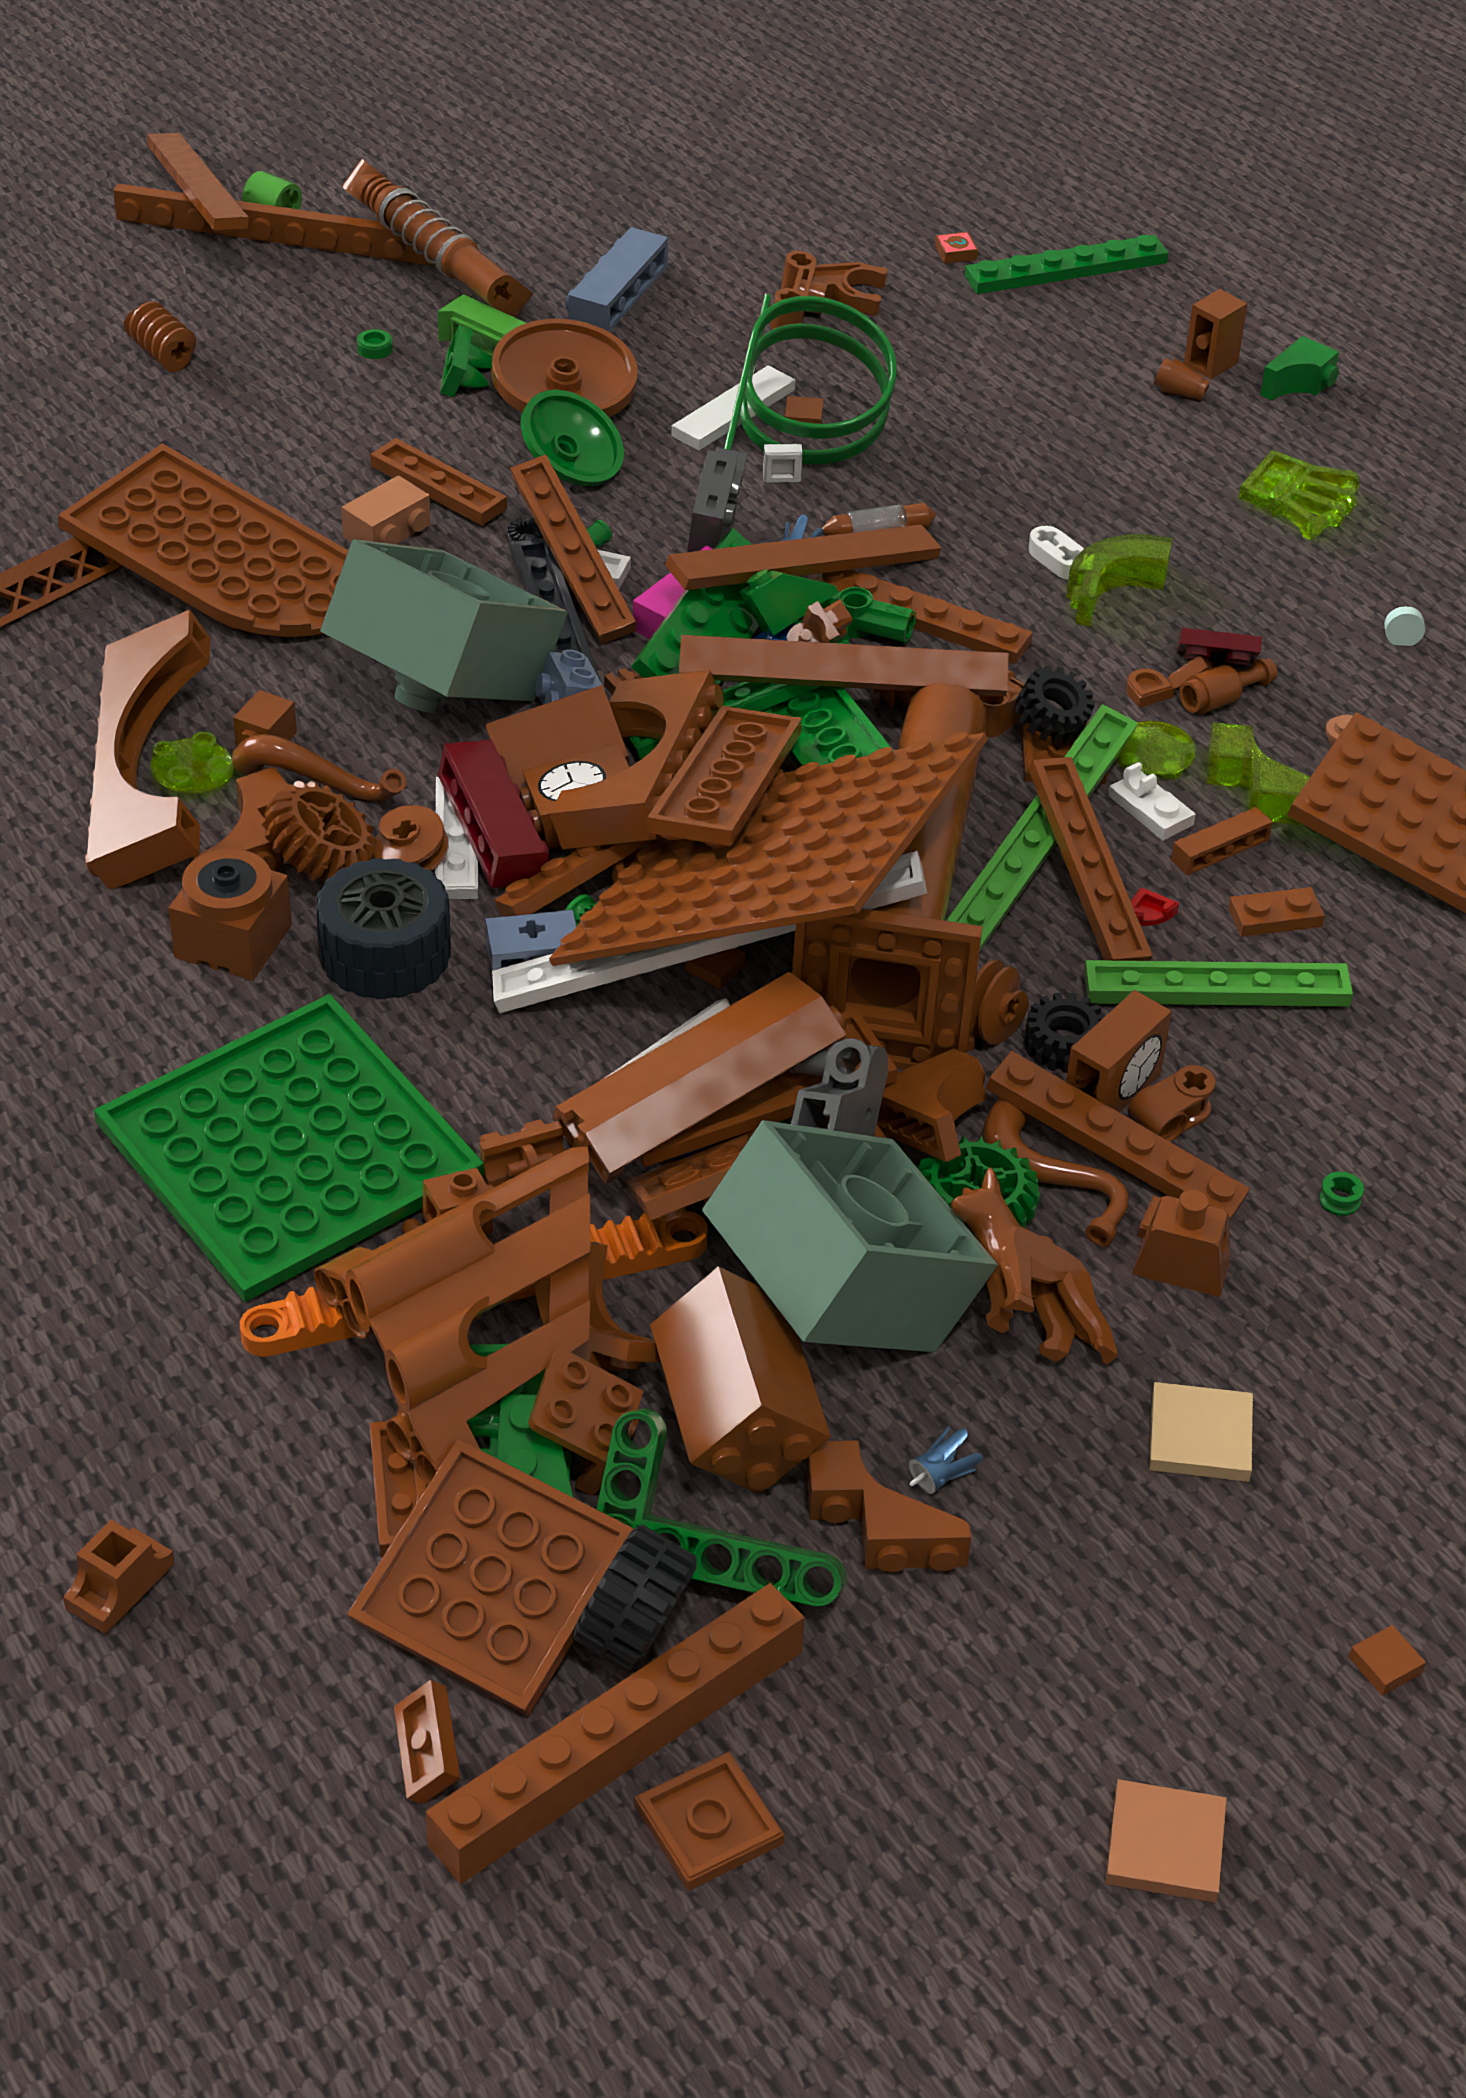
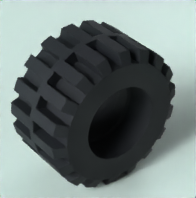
M643 1524L632 1530L580 1615L574 1628V1641L627 1673L638 1668L696 1570L697 1557Z

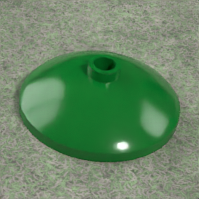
M546 390L532 397L525 406L521 415V431L524 441L534 458L546 454L560 480L580 486H598L610 481L619 471L624 459V447L621 436L612 420L593 402L569 391Z

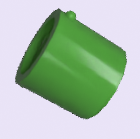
M257 171L247 180L243 189L242 201L300 210L302 192L295 183L265 171Z

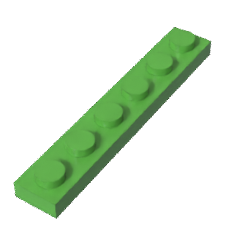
M1085 960L1084 967L1087 998L1091 999L1090 1003L1119 1004L1134 990L1159 1004L1350 1007L1353 996L1347 963Z

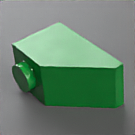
M765 569L751 576L747 580L749 586L741 590L740 594L762 631L776 635L803 617L808 606L817 601L821 605L839 591L835 585L773 570L768 572Z

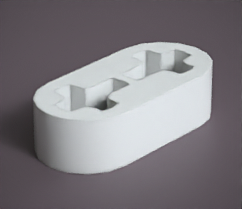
M1040 526L1031 531L1028 549L1035 559L1063 579L1077 580L1086 575L1089 554L1083 547L1055 527Z

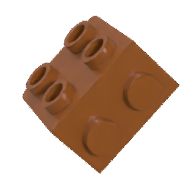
M558 1348L549 1358L528 1423L530 1428L536 1433L584 1457L575 1488L593 1496L602 1485L614 1425L623 1414L639 1408L644 1391L568 1350ZM634 1419L628 1428L630 1438L637 1427L638 1419Z

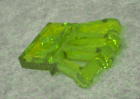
M1271 450L1242 483L1238 498L1250 502L1256 507L1271 510V517L1282 514L1299 527L1304 538L1311 540L1318 537L1322 530L1330 526H1339L1345 520L1346 514L1355 508L1357 504L1355 492L1359 488L1360 478L1356 472L1351 470L1315 466Z

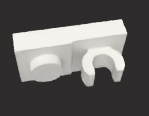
M1140 762L1127 767L1124 770V779L1109 786L1108 796L1162 841L1194 825L1196 814L1170 792L1162 789L1157 784L1156 775H1145L1141 771L1142 764Z

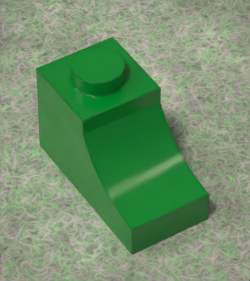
M1300 337L1265 366L1260 396L1271 401L1290 393H1310L1316 396L1324 388L1331 387L1337 380L1339 374V367H1337L1339 351L1307 337Z

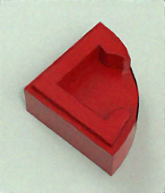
M1142 887L1131 899V904L1138 920H1152L1139 921L1141 926L1164 923L1178 913L1179 902Z

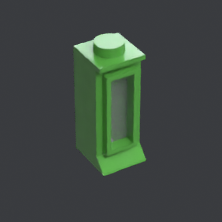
M464 294L437 311L439 341L452 340L460 324L473 330L471 343L484 350L491 358H493L496 345L504 335L514 328L526 324L522 320Z

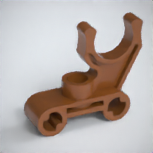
M792 251L787 254L781 289L775 293L774 303L791 297L816 296L831 298L871 316H876L879 313L881 296L857 291L851 285L866 284L882 289L886 284L887 268L872 266L862 262L816 265V258L808 252ZM811 311L787 313L772 320L770 328L773 330L784 325L803 324L806 312L817 315L822 313Z

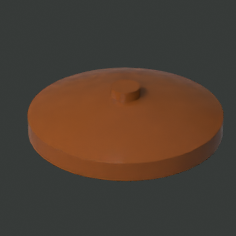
M543 319L520 325L501 338L493 352L491 374L494 386L500 396L520 412H523L531 398L546 390H565L590 400L605 412L608 417H611L624 409L634 396L638 369L630 349L618 337L603 328L577 320Z

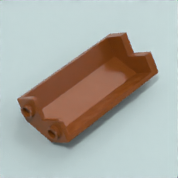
M788 972L557 1105L552 1119L554 1122L559 1121L562 1125L563 1137L570 1148L588 1147L589 1160L606 1185L621 1176L626 1165L822 1050L832 1047L837 1041L844 1040L847 1035L844 1031L846 1025L836 1007L833 1005L828 1007L820 994L794 974Z

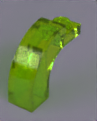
M1147 534L1119 535L1095 542L1082 550L1071 564L1066 595L1067 599H1071L1070 608L1077 609L1075 624L1091 627L1098 599L1102 594L1113 588L1138 586L1163 590L1169 568L1173 538Z

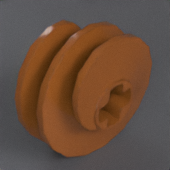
M419 805L401 806L389 811L380 819V832L375 838L377 842L373 847L375 850L373 856L375 859H402L405 862L419 864L424 869L434 870L444 860L449 849L448 835L440 816L430 808Z
M994 959L988 961L977 973L970 1035L973 1037L981 1038L988 1044L998 1045L1008 1039L1019 1028L1028 1010L1029 1001L1027 994L1019 990L1020 973L1015 967H1005L1001 961Z

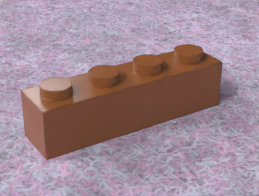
M1257 807L1241 812L1234 817L1220 821L1213 826L1175 841L1171 861L1188 876L1268 841L1273 821Z

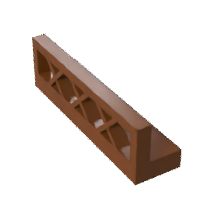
M73 537L0 573V597L12 600L9 614L0 618V628L121 568L123 565L105 554L103 555L109 564L101 568L84 563L86 554L94 550V548ZM62 565L76 568L73 582L67 584L53 579L54 570ZM82 571L89 573V574H87V575L81 577V576H82ZM32 580L44 584L41 598L35 600L20 595L22 585ZM51 587L57 589V590H55V591L49 593ZM18 603H21V604H24V605H25V606H23V607L17 609Z

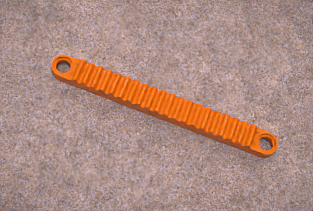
M687 1211L684 1215L666 1222H660L659 1217L650 1220L644 1212L640 1219L636 1221L631 1216H626L622 1223L618 1225L612 1220H608L603 1228L597 1229L594 1224H590V1241L608 1245L602 1280L700 1257L708 1245L707 1222L697 1213ZM687 1230L694 1233L697 1237L689 1242H680L675 1240L672 1235L677 1231ZM535 1285L502 1303L536 1296ZM309 1287L302 1296H299L295 1291H291L284 1300L250 1308L243 1314L240 1320V1335L243 1347L252 1355L260 1357L273 1356L356 1337L345 1321L342 1307L333 1308L329 1306L314 1287ZM261 1325H272L278 1329L274 1335L265 1338L252 1334V1331Z

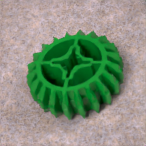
M982 1135L977 1142H969L962 1136L959 1141L960 1156L947 1162L929 1154L926 1159H921L920 1165L917 1167L918 1170L950 1208L951 1201L957 1196H961L964 1188L972 1190L982 1188L986 1170L991 1167L998 1178L1001 1196L1019 1225L1026 1228V1225H1031L1040 1196L1038 1179L1036 1177L1037 1172L1031 1170L1029 1158H1018L1016 1147L1004 1150L1002 1149L1000 1139L993 1144L984 1142ZM964 1223V1225H965V1226L970 1230V1232L974 1235V1233H973V1232L971 1231V1229L967 1226V1224Z

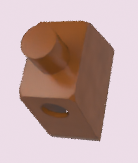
M1186 1190L1180 1195V1198L1171 1196L1161 1197L1143 1236L1132 1275L1220 1297L1231 1261L1229 1214L1223 1209L1208 1206V1197L1199 1190Z

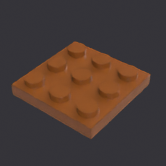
M755 1130L726 1139L626 1179L632 1198L650 1220L659 1217L660 1222L670 1221L684 1215L687 1212L686 1206L704 1200L706 1204Z

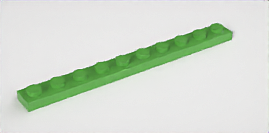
M1103 704L1065 755V757H1072L1088 799L1134 735L1138 722ZM1038 794L946 920L983 926L980 952L1057 844Z

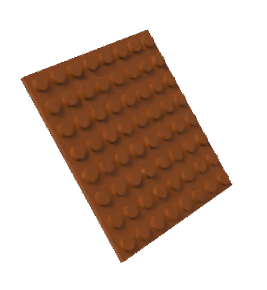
M959 732L947 737L943 741L930 743L929 740L925 739L914 742L904 749L893 751L891 747H885L874 751L869 756L856 758L855 755H846L838 758L833 763L819 765L818 762H811L799 767L795 771L785 773L779 769L732 846L711 847L700 841L688 839L668 840L661 835L658 839L651 841L646 847L639 850L636 854L637 858L629 867L618 874V880L611 888L600 894V900L597 904L581 916V922L577 927L561 939V945L549 957L551 965L556 966L857 914L988 741L986 733L968 735L967 732Z

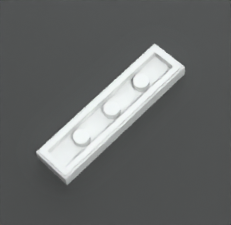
M769 365L753 374L752 383L755 392L767 407L795 390L794 378ZM739 384L673 424L672 437L699 451L728 433ZM748 403V411L752 418L756 414ZM740 415L737 426L742 424Z
M436 777V813L444 824L449 841V849L444 860L435 868L436 878L445 885L449 899H478V859L439 777Z

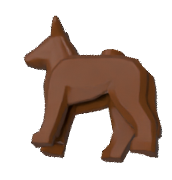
M989 1167L986 1170L982 1188L975 1190L964 1188L962 1195L957 1196L951 1201L953 1212L967 1224L976 1239L998 1264L985 1283L991 1303V1311L986 1315L987 1326L1000 1333H1005L1009 1330V1319L1013 1317V1310L1031 1313L1034 1311L1035 1304L1046 1332V1341L1039 1346L1042 1356L1052 1361L1061 1360L1069 1354L1072 1340L1076 1334L1082 1342L1097 1350L1101 1354L1102 1362L1108 1365L1118 1357L1110 1326L1097 1306L1090 1274L1081 1261L1066 1250L1055 1245L1051 1238L1039 1236L1019 1225L1001 1196L1000 1184L994 1170Z

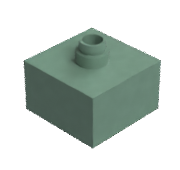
M352 539L320 632L396 670L395 679L400 683H397L394 698L400 703L416 710L435 713L441 698L447 697L534 701L536 699L535 683L537 675L544 671L548 651H554L568 611L444 550Z
M762 1120L702 1209L803 1342L925 1352L937 1351L998 1266L996 1261L893 1139Z

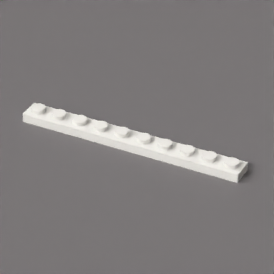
M918 851L900 856L864 904L863 909L870 910L927 894L922 862ZM796 924L552 966L549 961V957L552 954L493 970L494 1003L499 1013H503L759 940L795 931Z

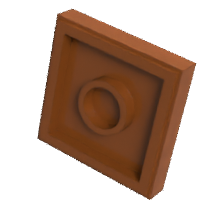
M730 1751L634 1797V1807L687 1891L784 1844L785 1834Z

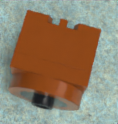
M218 849L207 852L194 859L187 866L182 877L183 888L168 907L174 958L197 965L207 962L211 969L217 971L220 967L228 968L231 975L254 981L292 926L288 875L270 870L268 864L261 857L246 850Z

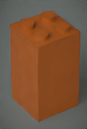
M718 1266L650 1324L690 1464L756 1493H762L831 1438L798 1334L762 1287Z

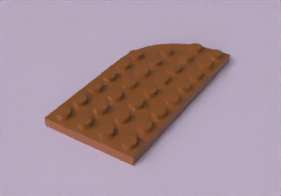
M163 443L58 515L59 528L207 616L224 623L230 628L262 635L299 637L324 634L320 630L348 550Z

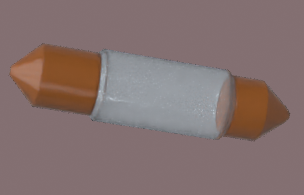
M924 502L903 506L896 504L848 511L846 514L832 516L822 529H824L823 534L825 536L921 524L925 529H928L936 517V512Z

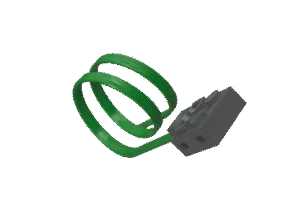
M765 295L760 317L752 330L725 447H717V451H707L692 513L687 552L700 551L705 546L715 549L732 528L731 525H733L747 459V453L731 450L739 415L746 434L763 451L764 445L781 444L763 434L756 427L750 417L748 403L754 413L766 424L784 433L804 438L824 439L849 435L867 427L879 417L874 427L866 435L853 443L827 450L802 449V464H830L852 458L866 450L879 437L888 417L897 375V362L889 339L869 317L849 305L828 298L797 296L783 299L770 306L771 295ZM811 311L838 317L862 330L876 343L885 358L888 376L879 360L868 348L854 338L835 329L815 324H789L775 328L763 335L764 328L775 318L791 312ZM788 339H813L835 345L854 355L864 363L876 378L882 397L870 410L853 419L828 424L805 423L784 417L768 408L756 394L752 378L757 358L771 345Z

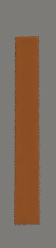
M180 133L147 134V146L215 232L248 229V216Z
M921 524L669 554L665 566L684 590L747 583L751 576L765 569L768 572L773 570L795 576H804L937 559L941 547Z
M681 635L679 673L711 669L714 680L916 692L934 683H947L948 685L957 684L966 687L975 695L1006 696L1008 689L1009 653Z

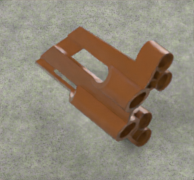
M588 1147L569 1148L375 1250L357 1247L314 1270V1280L320 1295L329 1306L333 1308L342 1307L345 1321L352 1332L360 1339H365L372 1334H375L385 1355V1366L389 1384L399 1406V1414L388 1419L386 1422L387 1434L393 1447L404 1459H415L419 1474L427 1486L457 1439L480 1450L466 1422L467 1420L546 1369L549 1358L556 1349L563 1348L571 1352L589 1340L590 1193L588 1194ZM550 1189L548 1216L495 1244L487 1238L482 1229V1224ZM550 1277L549 1322L486 1357L475 1354L470 1348L468 1341V1330L473 1318Z

